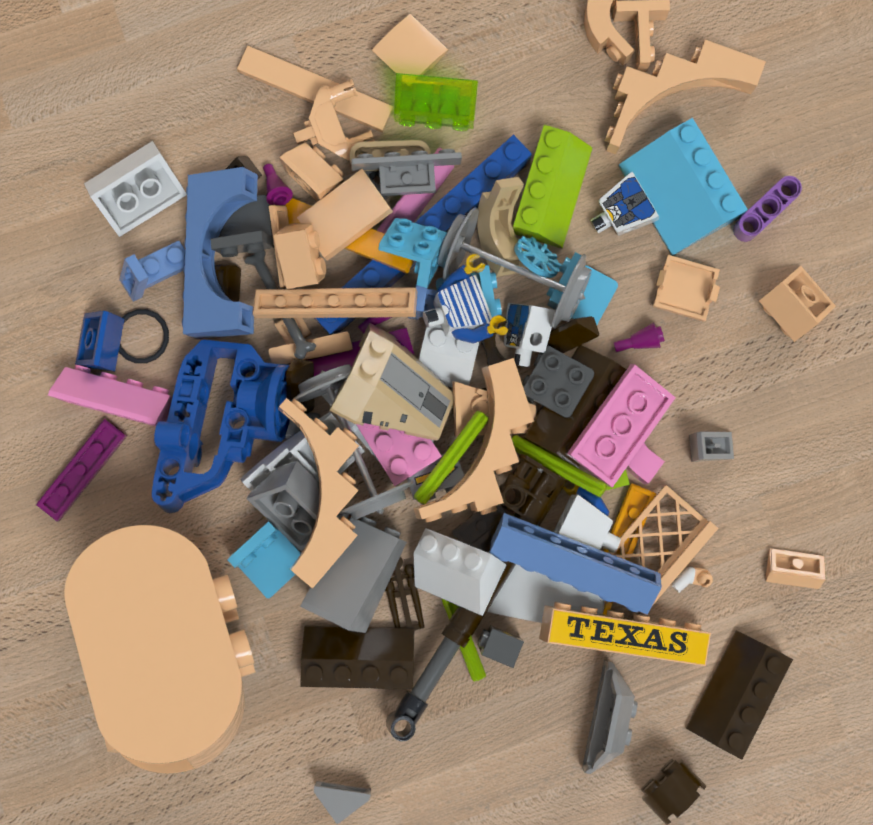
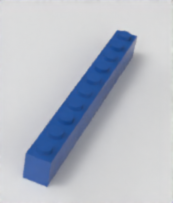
M513 134L415 223L433 226L438 230L448 233L452 223L459 214L467 216L474 207L478 209L482 193L492 191L496 180L514 178L530 163L532 153ZM372 260L342 288H390L406 273ZM417 261L413 262L410 270L416 265ZM357 317L314 319L328 335L340 333Z

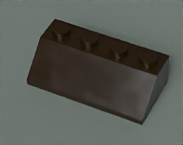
M582 345L577 347L571 358L591 368L594 371V377L573 414L569 418H564L542 405L534 422H532L524 435L525 439L577 468H579L580 464L567 455L568 451L627 370L614 360Z
M304 626L300 687L413 689L415 628L368 627L366 633L349 631L341 626Z
M736 630L686 729L742 760L793 659Z

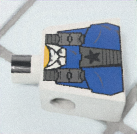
M631 172L598 200L604 212L592 218L591 222L598 234L613 226L619 236L659 220V215L634 173Z
M508 303L507 323L505 326L508 328V332L504 337V345L516 348L514 357L516 365L529 367L532 351L542 353L546 351L556 310Z

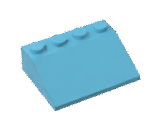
M693 118L671 129L618 165L625 177L631 172L634 173L659 215V220L653 222V225L671 256L736 221L748 210Z

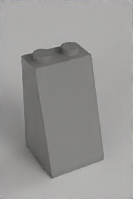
M363 516L360 520L350 518L349 521L356 527L353 532L358 536L314 588L309 589L300 607L349 631L366 633L407 542L399 539L401 533L385 527L384 531L375 528L377 522Z

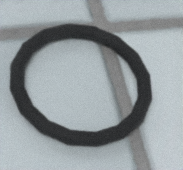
M136 309L122 317L124 318V323L136 315H149L155 318L161 324L164 332L163 343L154 355L147 358H135L128 355L122 348L121 343L119 353L128 361L146 364L158 359L165 352L169 343V330L165 320L158 313L148 309Z

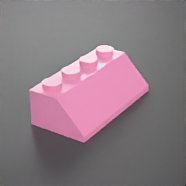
M75 365L74 369L65 367L48 393V396L64 402L156 426L159 421L167 422L173 398L168 395L169 390L157 386H153L152 390L142 388L143 383L127 379L126 383L116 381V375L101 372L100 376L90 374V368Z

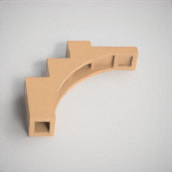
M705 40L701 48L696 47L691 61L666 53L662 62L657 60L652 75L627 66L623 75L618 73L613 89L617 90L614 99L619 101L613 117L618 118L615 127H609L604 140L609 142L606 151L617 154L625 131L632 121L653 103L673 93L698 87H722L751 95L758 85L766 61Z
M514 358L481 368L487 387L489 419L480 450L469 470L449 492L440 499L413 508L417 519H425L426 523L442 518V512L451 510L452 513H457L468 509V503L471 511H480L481 515L496 511V505L504 503L494 470L496 474H501L512 470L511 465L519 462L509 430H511L512 434L527 429L526 424L534 422Z
M286 398L278 410L302 431L313 453L319 478L320 498L315 526L303 552L290 568L293 573L313 589L358 536L353 532L356 527L343 516L339 520L336 516L358 492L354 487L357 482L347 473L343 472L340 475L337 471L359 445L355 442L357 437L345 427L343 430L337 427L329 435L326 432L328 427L316 417L314 420H311L305 414L307 409L296 399H293L291 402Z

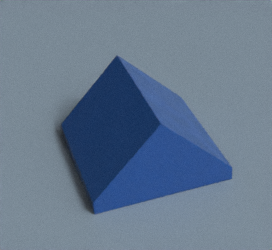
M104 310L84 313L75 365L115 372L124 318Z

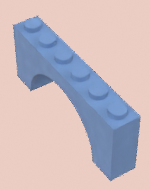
M244 167L188 175V186L186 188L187 212L185 215L186 238L184 242L186 248L183 292L184 309L182 318L184 335L203 339L254 334L253 306L242 302H233L225 295L218 283L214 263L215 251L211 250L210 240L219 237L223 226L236 210L248 203L257 201L258 175Z

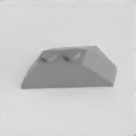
M606 659L603 662L582 765L584 773L587 774L593 773L622 754L625 745L629 746L632 737V729H629L630 718H635L638 702L634 701V694L614 663Z

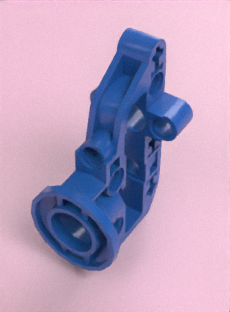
M201 340L184 357L177 376L167 422L159 421L154 433V441L160 449L153 479L152 499L164 512L169 514L176 513L183 507L185 502L220 487L225 481L233 462L244 463L246 457L251 456L254 439L282 442L286 438L290 420L278 408L287 398L286 370L289 365L265 363L250 344ZM219 358L235 359L230 386L234 391L233 402L226 401L219 432L221 440L218 454L214 455L212 467L208 472L204 474L192 473L193 467H198L202 458L201 445L203 443L200 440L217 360ZM249 371H255L252 376L245 377ZM245 421L242 427L234 429L237 422ZM174 467H179L176 474L169 475Z

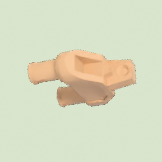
M352 79L329 88V85L319 88L309 120L304 122L306 128L293 133L297 144L311 140L312 145L319 144L341 158L350 161L349 153L356 143L374 138L371 130L350 139L345 137L334 109L335 103L358 96L356 89L353 88L355 86Z

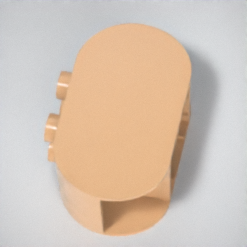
M137 525L121 528L104 535L89 545L76 559L68 573L64 590L65 604L99 730L109 745L127 761L141 769L155 773L172 774L199 768L219 756L235 737L245 708L242 677L255 673L254 660L245 630L229 634L226 623L239 619L236 609L237 604L229 577L224 575L212 579L208 563L200 550L186 537L170 529L152 525Z

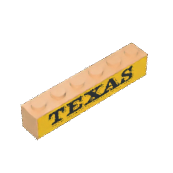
M555 602L554 607L544 605L539 639L547 643L706 666L711 633L701 630L702 625L685 622L684 627L676 626L675 620L659 618V623L650 622L649 616L633 614V619L624 618L623 612L607 610V615L598 614L597 608L581 606L580 611L572 610L571 604Z

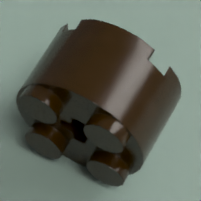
M673 759L669 760L661 768L663 775L657 781L651 778L641 788V791L644 793L642 800L665 825L671 823L668 819L669 816L674 814L678 818L700 796L697 792L698 788L703 790L706 788L705 783L682 759L678 762Z

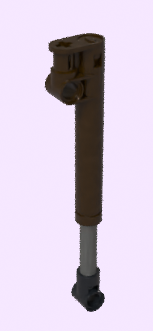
M521 453L519 455L521 461L514 473L509 474L505 482L499 486L504 502L500 505L514 514L513 517L540 526L566 484V481L537 461ZM512 488L516 493V497L511 503H508L506 501V492ZM509 561L503 562L506 564V567L483 616L460 606L456 608L449 620V624L445 626L441 633L445 636L412 691L406 692L396 710L391 712L386 719V727L396 740L401 742L407 741L414 736L416 724L428 706L427 699L459 647L465 648L468 644L470 636L476 631L516 564ZM398 721H407L404 730H394L395 724Z

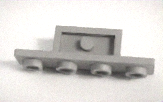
M453 149L440 150L439 154H428L427 151H414L411 155L400 156L398 152L386 153L384 157L360 154L357 155V158L351 159L352 171L379 169L382 196L426 194L436 192L434 166L460 165L462 154L461 152L455 153Z

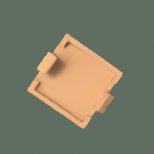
M667 255L664 268L660 270L656 283L658 289L653 307L705 322L710 303L716 302L720 287L715 283L720 269Z

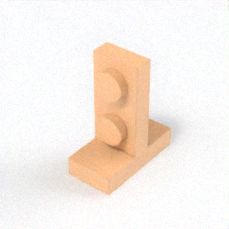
M670 0L616 1L613 22L634 21L636 70L647 72L650 63L654 62L655 48L650 46V37L654 33L653 21L666 20L670 11Z

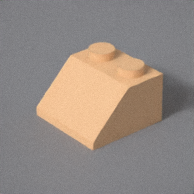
M305 142L280 156L285 172L316 202L344 182V173L335 164L332 166L328 165L324 161L325 155L316 146L311 148Z
M288 224L273 235L287 289L318 284L325 278L326 264L324 259L320 258L318 250L320 239L318 233L314 231L312 224Z
M799 266L759 300L763 305L764 311L776 320L782 332L794 342L819 324L836 307L802 266Z

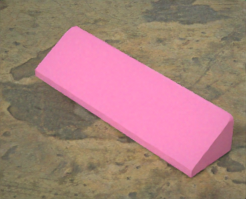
M438 148L434 154H439V151L443 149ZM454 165L434 166L436 192L454 169ZM435 193L403 195L392 209L393 212L386 217L377 231L385 234L395 218L408 219L414 223Z

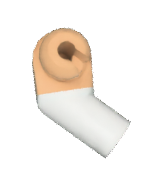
M687 567L672 582L671 586L678 593L689 584L709 587L713 582V577L704 568Z

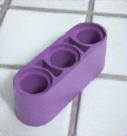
M785 176L779 180L736 222L733 228L735 237L743 242L754 239L800 195L802 190L801 182L794 176ZM781 186L788 187L791 190V196L783 194ZM762 204L769 205L773 213L766 214L762 209ZM743 222L752 224L754 231L752 233L745 231Z

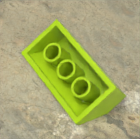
M548 125L543 126L513 225L515 235L524 236L529 239L534 237L538 242L563 248L593 147L568 131Z

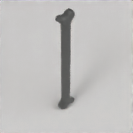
M264 249L263 252L254 253L245 258L244 262L246 264L255 266L266 289H278L264 262L266 255ZM282 318L296 346L294 356L301 360L304 359L307 352L315 350L316 344L304 339L294 318Z

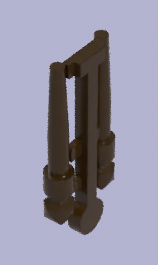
M400 556L395 567L396 576L390 578L384 592L387 593L395 628H415L414 631L425 628L418 588L415 587L414 565L407 564L404 568L406 574H401L400 568L403 565V559ZM405 578L407 580L408 587H410V589L407 590L404 589L403 579ZM394 581L398 583V592H394ZM407 595H412L418 624L412 625ZM397 597H401L407 625L404 627H400L395 599Z

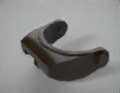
M507 320L499 323L497 329L506 325ZM496 332L493 333L492 337L482 340L488 366L508 360L499 353L496 347ZM516 365L517 369L524 367V366Z

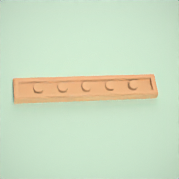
M248 45L237 67V71L241 74L313 104L320 87L329 85V88L339 85V83ZM358 91V96L335 103L334 109L337 114L382 133L393 111V106Z
M416 287L256 289L252 315L255 318L416 317L418 291Z

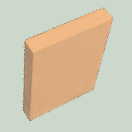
M361 169L298 216L297 219L300 223L313 225V229L318 233L320 239L318 250L328 261L393 211L365 171Z

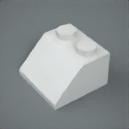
M441 325L426 327L419 360L447 387L453 388L452 381L469 386L479 342L472 344L457 340L454 337H446Z

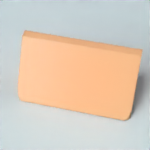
M769 549L766 582L814 589L821 588L826 580L824 556Z

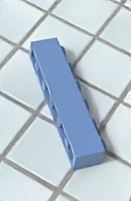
M503 513L491 540L490 554L500 561H509L520 565L526 571H535L546 575L552 581H561L572 585L578 591L598 595L604 601L624 605L633 612H642L648 615L662 588L661 574L505 513Z

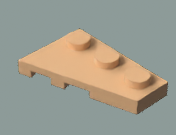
M452 381L454 436H458L476 411H481L488 417V396L485 390ZM529 404L533 419H535L536 405ZM532 422L526 424V426H527V429H526V430L521 431V432H518V433H526L527 430L529 429L530 425L532 424ZM487 423L478 435H485Z

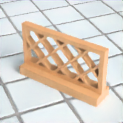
M665 485L622 534L617 550L620 548V555L614 556L622 559L626 557H640L641 566L645 567L644 556L659 555L660 568L656 572L661 574L662 588L653 603L654 605L719 528L711 521H707L671 488ZM665 494L674 500L675 512L660 513L659 501ZM679 505L686 511L680 512ZM656 507V513L649 514ZM690 514L698 523L691 531H681L680 515ZM675 515L677 531L662 532L661 516ZM656 516L658 533L642 534V521L646 517ZM638 527V534H632ZM682 534H688L682 541ZM662 535H677L678 547L674 551L663 552ZM658 536L659 552L644 553L643 537ZM639 537L640 553H624V542L627 538ZM664 555H670L664 562Z

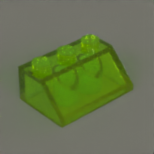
M396 73L395 122H399L400 125L407 127L415 126V124H424L431 129H440L442 126L452 127L456 131L474 129L478 80Z

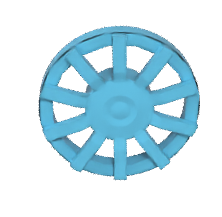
M523 236L514 246L518 259L529 270L540 276L553 278L562 266L557 260L558 256L547 248L548 245L545 243L542 245L534 237L529 239Z

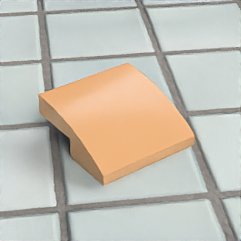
M411 14L399 22L372 49L411 88L428 69L432 70L449 51Z

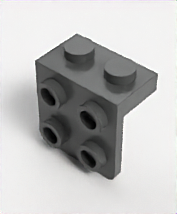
M266 195L257 196V201L248 203L236 210L223 226L220 232L221 237L210 239L211 250L220 253L222 257L238 256V253L263 252V249L274 248L269 206L271 205L267 203Z
M547 346L544 353L540 352L534 362L535 369L532 374L527 375L522 382L528 402L533 404L536 401L562 417L569 418L591 383L594 371L558 350Z

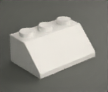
M153 141L84 183L91 199L119 237L187 195Z
M425 528L414 551L415 587L483 616L506 564L490 553Z

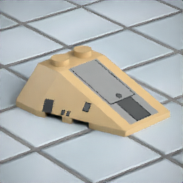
M369 323L359 344V347H361L347 379L339 388L329 411L354 424L362 426L365 423L380 426L379 429L382 430L395 429L404 431L406 435L437 441L441 436L454 403L453 392L398 339Z

